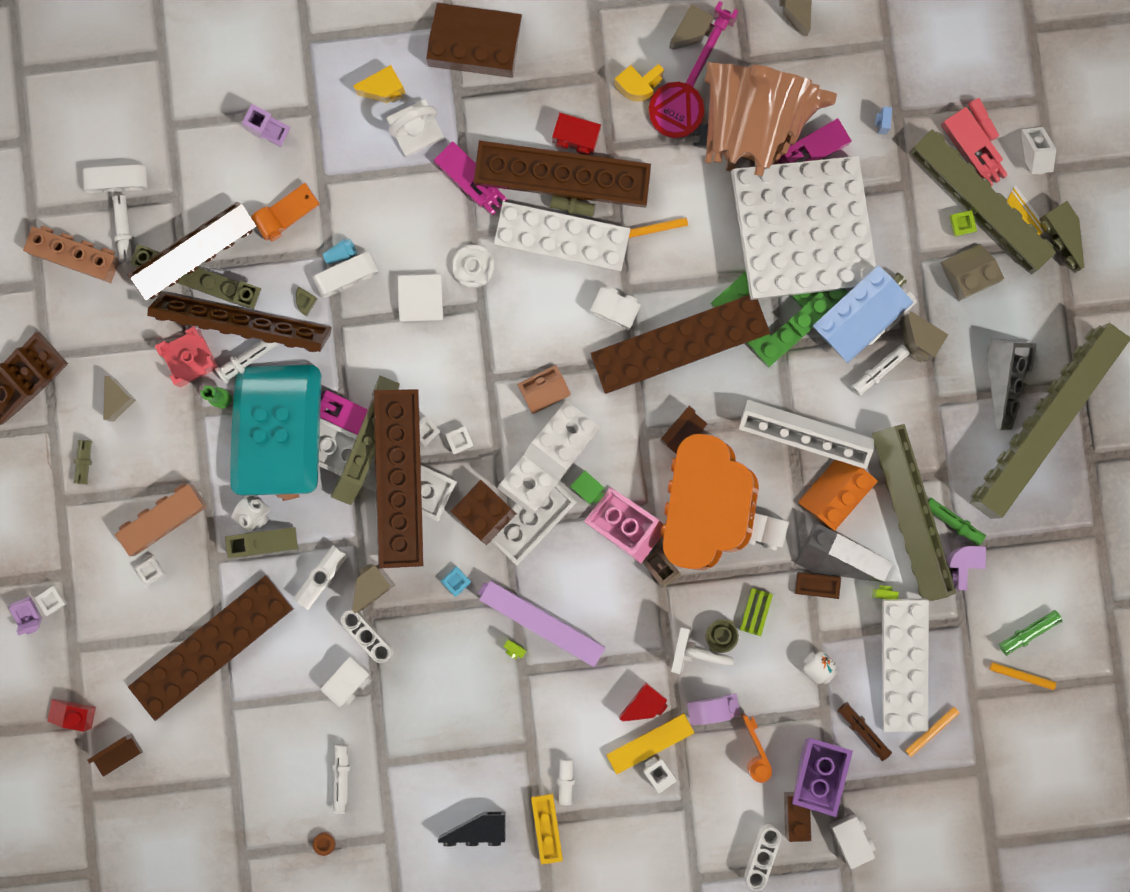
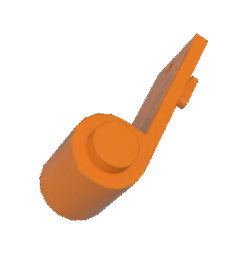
M303 183L272 207H264L256 211L251 216V219L264 240L273 242L281 237V232L315 209L320 203L308 185Z
M743 713L741 717L759 754L748 762L747 771L754 781L763 783L772 776V768L754 731L758 728L754 717L751 716V719H749Z

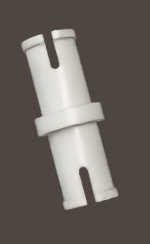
M560 758V777L557 779V784L559 785L558 804L572 805V785L575 784V779H573L574 759Z

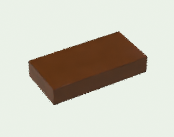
M796 572L794 594L839 599L841 577Z

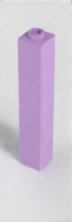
M492 580L489 584L484 582L478 592L481 595L479 600L593 667H595L605 650V646Z

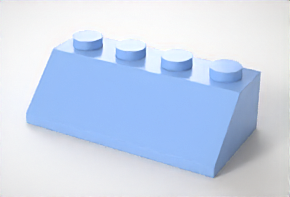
M878 265L819 319L813 327L848 363L909 308L913 301L895 280Z

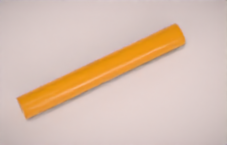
M687 217L630 229L629 238L688 226Z
M991 662L989 667L990 671L1050 690H1054L1056 687V682L994 662Z
M955 707L951 708L928 731L910 745L905 752L912 757L960 712Z

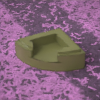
M298 286L296 304L300 312L307 317L318 298Z

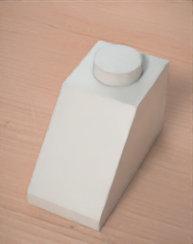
M1044 127L1022 129L1025 163L1031 174L1041 175L1053 172L1056 148Z

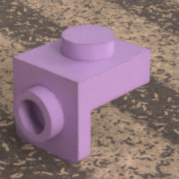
M31 596L9 605L8 608L18 625L16 631L18 635L31 634L38 630L42 617Z

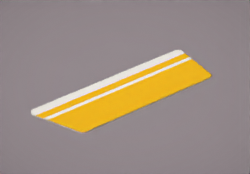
M1014 186L1007 199V203L1012 209L1015 208L1022 214V219L1027 224H1032L1037 229L1038 235L1042 234L1044 231L1040 225V217L1017 186Z

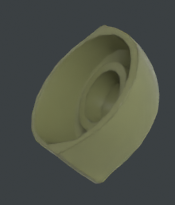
M721 619L714 621L708 626L705 637L710 651L726 653L737 645L739 634L731 620Z

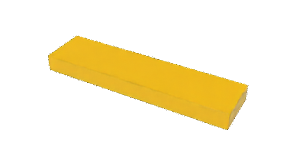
M682 713L607 753L606 756L617 775L694 734V731L686 715Z

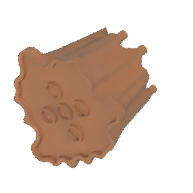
M707 62L706 67L708 71H706L705 83L710 85V110L705 163L711 164L713 153H715L713 162L721 163L722 156L724 155L727 161L726 171L731 172L735 169L738 159L744 158L755 162L754 175L763 177L764 169L775 165L781 155L787 154L790 144L795 145L804 124L815 112L835 104L837 93L819 89L820 85L813 84L810 79L781 72L763 65L743 67L734 64Z

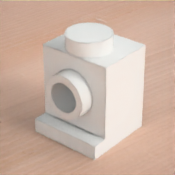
M654 756L644 763L646 767L643 769V772L659 794L677 782V779L661 757L656 759ZM660 768L662 774L660 776L654 775L655 769Z

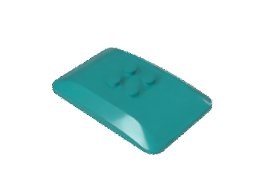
M315 365L245 367L242 374L238 373L236 375L234 386L230 456V486L232 491L241 496L312 493L318 485L321 371Z

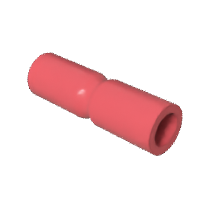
M977 98L970 102L968 106L989 140L993 141L998 138L999 134L992 120L988 117L981 99Z

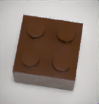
M482 480L450 511L485 545H488L517 514Z

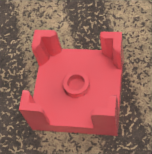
M195 326L185 330L186 335L170 343L163 341L155 345L158 354L165 359L172 373L170 378L173 384L178 387H182L219 367L201 330Z

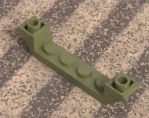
M137 244L130 265L138 268L160 252ZM199 267L193 273L188 275L186 273L179 278L180 281L177 283L250 309L255 308L262 290L242 281L238 282Z
M379 375L373 390H399L400 383ZM373 398L341 477H338L330 496L349 505L353 503L361 489L375 455Z

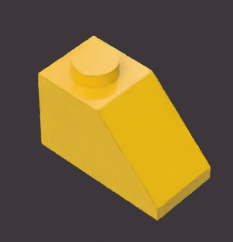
M391 65L353 85L358 96L383 103L397 102L405 94L404 87Z

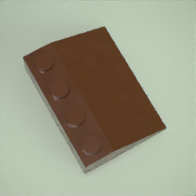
M437 3L426 56L428 67L513 78L522 14Z

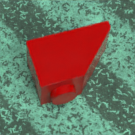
M645 682L619 715V719L624 722L654 718L657 714L661 716L668 707L665 704L668 700Z
M52 699L47 721L61 728L85 732L92 729L96 707Z

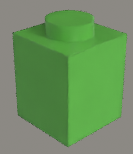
M586 470L570 486L589 505L592 502L597 504L605 495L602 492L604 487Z

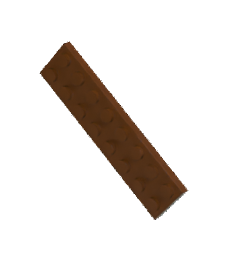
M479 140L473 185L646 208L651 164Z
M162 292L148 307L147 316L155 317L159 321L169 320L179 325H193L203 330H217L222 334H237L246 339H261L266 343L275 342L284 344V346L289 348H304L309 352H321L331 335L332 327L167 292Z
M750 295L590 354L605 394L767 336L770 334L758 299L750 300Z
M373 390L379 569L423 566L419 390Z
M265 575L131 683L128 688L152 719L157 721L293 611L294 607L270 577Z

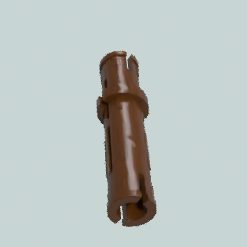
M845 702L838 708L837 712L850 724L849 728L858 733L881 761L886 760L892 754V751L865 723V718L859 716L848 702Z

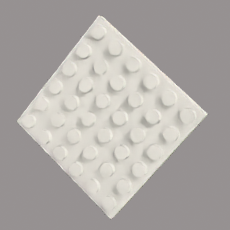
M859 156L771 165L770 168L764 169L763 177L754 175L756 167L737 168L731 171L750 300L854 288L876 268Z

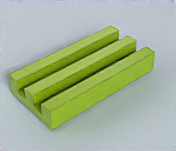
M751 588L740 631L757 636L762 635L773 594ZM759 594L750 627L746 628L754 596ZM763 596H765V597H767V598H766V601H765V605H764V608H763V612H762V615H761V619H760V622H759V626H758V629H757V631H756V630H754L755 624H756V621H757V617H758V614H759V610H760V607H761V603H762V600H763Z

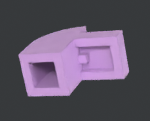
M253 104L250 105L242 122V127L248 132L279 147L282 146L291 128L272 118L271 113Z
M963 546L956 548L949 554L946 560L948 567L954 568L953 572H951V577L955 590H967L968 568L986 569V547Z
M737 693L716 698L699 699L687 703L691 725L718 723L740 716Z

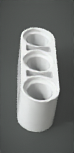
M121 165L83 169L84 192L141 191L147 189V169L144 165Z
M365 252L316 274L313 280L321 298H326L377 275L379 270L371 253Z
M352 610L346 611L341 617V624L374 661L384 663L389 660L393 655V648L361 612L354 614L358 619L355 626L349 625L347 617L349 614H354ZM364 630H369L372 633L373 638L371 642H365L362 639ZM383 646L387 649L388 654L386 658H380L377 655L378 647Z
M764 824L759 829L745 870V881L750 889L754 891L762 890L766 886L781 842V834L772 824ZM767 831H774V839L770 841L764 839ZM761 852L768 853V858L764 862L757 861V856ZM753 874L761 875L758 883L750 882V877Z

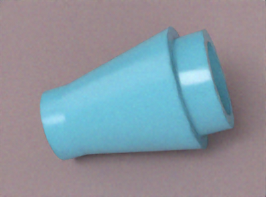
M343 239L323 253L324 260L328 265L349 260L357 255L356 248L351 239Z

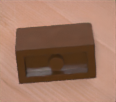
M690 405L660 439L676 455L678 447L684 439L694 434H700L707 425Z
M131 733L92 756L87 761L89 764L94 762L104 777L143 753Z

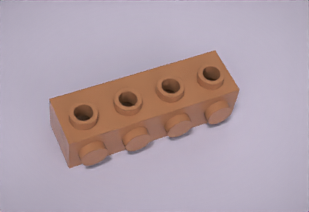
M41 225L39 229L32 226L23 249L24 252L102 281L112 282L119 264V258L114 256V251L104 247L100 251L95 249L94 244L82 240L81 243L73 241L74 237L65 233H61L58 236L53 234L54 230Z
M184 483L174 489L175 494L169 498L167 496L162 497L156 502L157 506L151 510L149 508L143 510L137 515L138 519L132 523L128 521L119 527L120 531L115 536L129 556L138 555L208 507L194 485H186Z

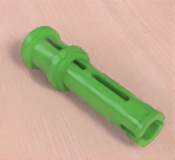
M204 386L205 390L201 389V397L208 400L211 405L219 409L230 406L232 396L227 390L211 386Z

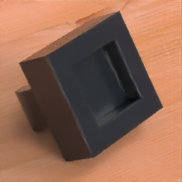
M708 124L700 125V130L693 131L694 135L700 136V141L694 142L693 145L706 149Z

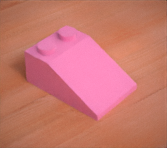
M611 487L584 521L640 564L661 538L663 526L660 520Z

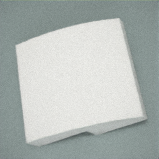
M442 274L398 275L400 322L444 319Z

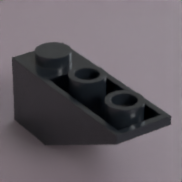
M506 811L482 812L441 834L438 838V843H443V846L447 847L456 846L457 843H465L466 846H478L479 843H488V846H500L501 842L506 841Z

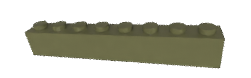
M933 129L930 130L911 149L909 153L967 211L972 210L974 218L1031 274L1038 271L1056 253L1053 250V245L1048 240L1042 239L1037 234V229L1032 224H1027L1022 219V214L1017 209H1012L1006 203V198L1002 194L996 193L991 188V183L987 179L981 178L976 173L975 167L971 163L965 162L960 157L959 151L954 147H950L945 142V138L941 133L935 132Z
M905 424L872 433L874 447L877 449L880 458L879 465L886 478V488L890 491L892 507L898 517V527L905 540V550L912 563V573L916 576L919 595L922 599L927 598L929 601H934L956 594Z

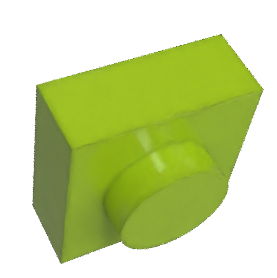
M972 210L949 216L954 237L977 232Z
M879 585V589H873L872 598L898 599L899 592L892 591L893 587Z
M509 638L503 646L507 649L505 653L514 659H517V657L523 658L527 649Z

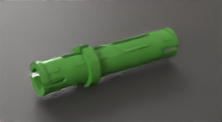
M932 497L928 499L932 514L956 530L959 536L963 535L977 546L984 541L986 535L974 528L970 521L963 520Z
M1053 610L1025 629L1015 631L1013 636L998 644L1004 655L1008 656L1022 646L1026 647L1028 642L1062 623V617L1056 610Z

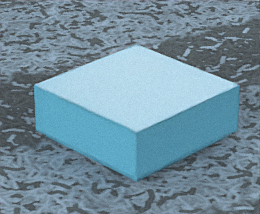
M456 566L441 582L457 597L471 583V580Z

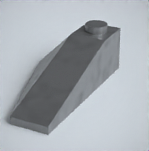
M990 339L987 349V363L997 430H1012L1020 407L1018 398L1020 393L1026 389L1027 384L1023 382L1027 371H1032L1037 343Z
M814 524L795 564L813 573L884 583L893 562L820 524Z

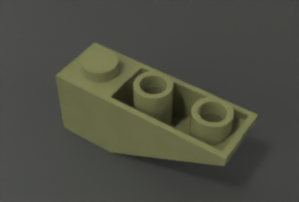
M1066 201L1042 216L1039 220L1041 221L1040 225L1043 231L1047 234L1049 233L1053 239L1055 249L1059 252L1061 251L1065 257L1067 267L1076 273L1085 268L1080 220L1069 202Z
M296 527L225 536L228 559L298 549Z

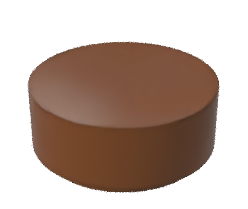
M328 832L319 833L313 840V849L321 856L329 855L336 846L334 836Z

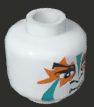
M823 651L816 654L811 652L804 659L806 663L804 673L816 684L824 683L826 685L837 674L835 670L836 663Z

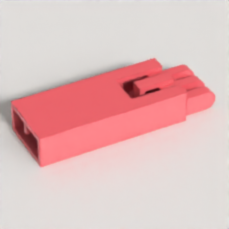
M967 107L941 124L965 161L971 163L975 167L976 173L981 178L987 179L991 186H993V182L989 177L997 183L1000 181L998 174L1001 178L1007 176V172L1000 164L1003 158ZM980 150L983 153L980 159H983L984 165L978 160L974 154L975 152Z

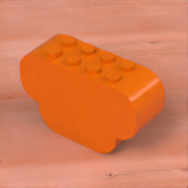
M691 435L681 442L676 458L672 460L671 471L674 474L673 480H670L668 484L670 501L666 502L664 514L667 515L666 524L662 526L661 537H664V554L672 564L682 568L707 570L719 562L723 552L732 553L740 551L750 542L757 506L759 482L752 470L736 462L735 453L727 443L712 435Z

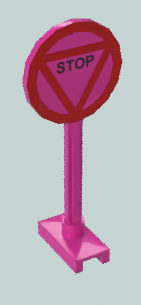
M721 1L715 7L714 18L716 20L713 24L715 27L685 83L680 81L667 83L658 88L651 97L648 107L650 121L654 128L663 136L670 138L686 137L693 133L702 122L704 102L699 92L694 88V85L722 31H725L727 25L733 27L738 16V10L734 9L732 15L730 11L722 10L723 2Z

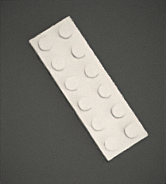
M503 201L494 245L621 272L630 228Z
M927 598L882 599V730L884 732L928 731L929 600Z

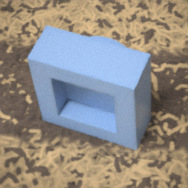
M883 107L876 114L875 126H878V134H887L891 129L892 107Z

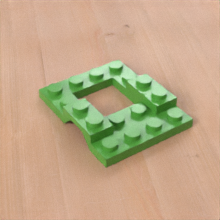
M746 271L710 304L713 307H717L750 295ZM846 289L790 295L802 309L772 336L769 334L747 342V345L769 368L813 328V325L848 292Z

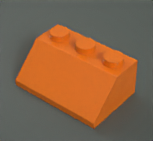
M834 460L797 503L823 526L835 531L878 481L861 467Z

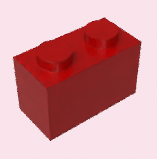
M559 112L552 136V143H555V146L561 149H568V147L576 149V152L579 154H594L601 131V124Z

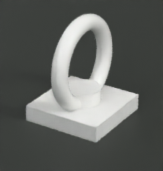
M425 99L386 117L390 125L389 133L396 137L406 158L445 139L435 120L437 110L433 106H428Z
M686 627L680 629L671 672L681 674L684 670L685 661L692 663L693 658L726 666L734 664V658L731 656L696 648V643L690 642L692 629Z

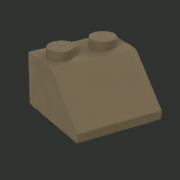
M981 244L940 262L958 301L994 286L1005 279L995 258Z
M912 311L901 317L899 321L905 347L911 353L910 357L918 362H926L934 358L948 337L947 333Z
M369 564L359 571L361 576L356 579L352 606L354 614L364 610L395 586L384 569H379L378 565Z

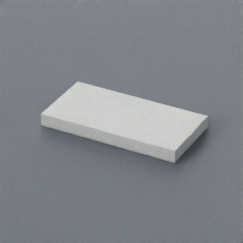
M557 484L533 515L516 503L512 509L517 514L491 542L518 566L577 501Z

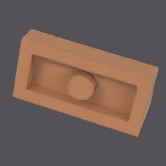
M557 365L517 384L532 414L571 395Z

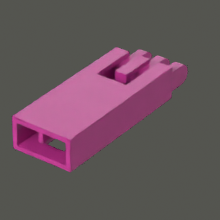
M837 118L797 141L795 145H790L787 154L781 155L777 163H795L804 157L801 151L805 149L810 157L804 161L824 160L848 146L852 140Z
M453 141L434 159V163L480 208L483 206L492 216L496 213L491 207L492 204L497 209L502 207L497 201L498 198L502 202L508 201L499 191L500 188H485L484 186L477 185V189L482 192L479 195L470 186L472 182L474 183L476 163Z
M328 390L326 392L321 391L320 418L358 435L368 409ZM329 402H332L342 407L338 416L326 411L327 408L335 412L337 408L336 406L329 404Z

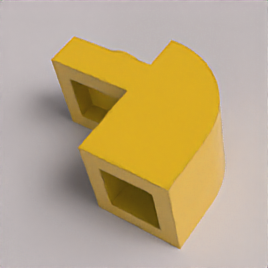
M658 63L642 77L630 65L614 79V86L629 100L637 102L648 100L653 96L654 92L651 86L655 88L662 82L664 69Z

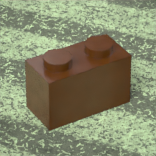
M784 792L786 839L789 842L811 841L810 809L792 804L794 792Z

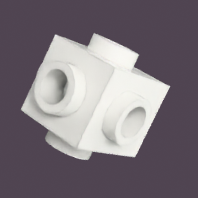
M246 495L236 505L231 518L252 533L257 527L262 528L269 519L267 514L270 507L254 495Z

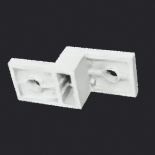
M565 401L532 441L522 458L499 484L498 489L533 515L601 427L568 401ZM566 426L573 427L576 433L568 432ZM523 481L530 482L533 485V489L526 488Z

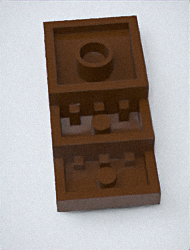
M35 332L22 347L16 348L4 363H0V425H3L19 412L68 365V362L41 332Z

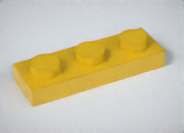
M550 793L531 796L541 865L562 862L563 856L554 795Z

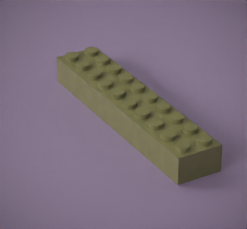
M1111 323L1099 325L1095 329L1092 328L1086 334L1084 345L1077 347L1073 352L1072 356L1074 358L1071 363L1065 364L1059 372L1061 377L1057 382L1053 381L1047 389L1048 395L1045 399L1041 398L1034 407L1035 413L1032 417L1028 416L1022 423L1023 429L1020 434L1016 433L1009 442L1011 446L1007 452L1003 451L997 458V466L994 470L990 469L983 478L985 480L984 484L981 487L978 486L971 494L973 499L970 504L990 519L1004 517L1129 343L1130 337Z

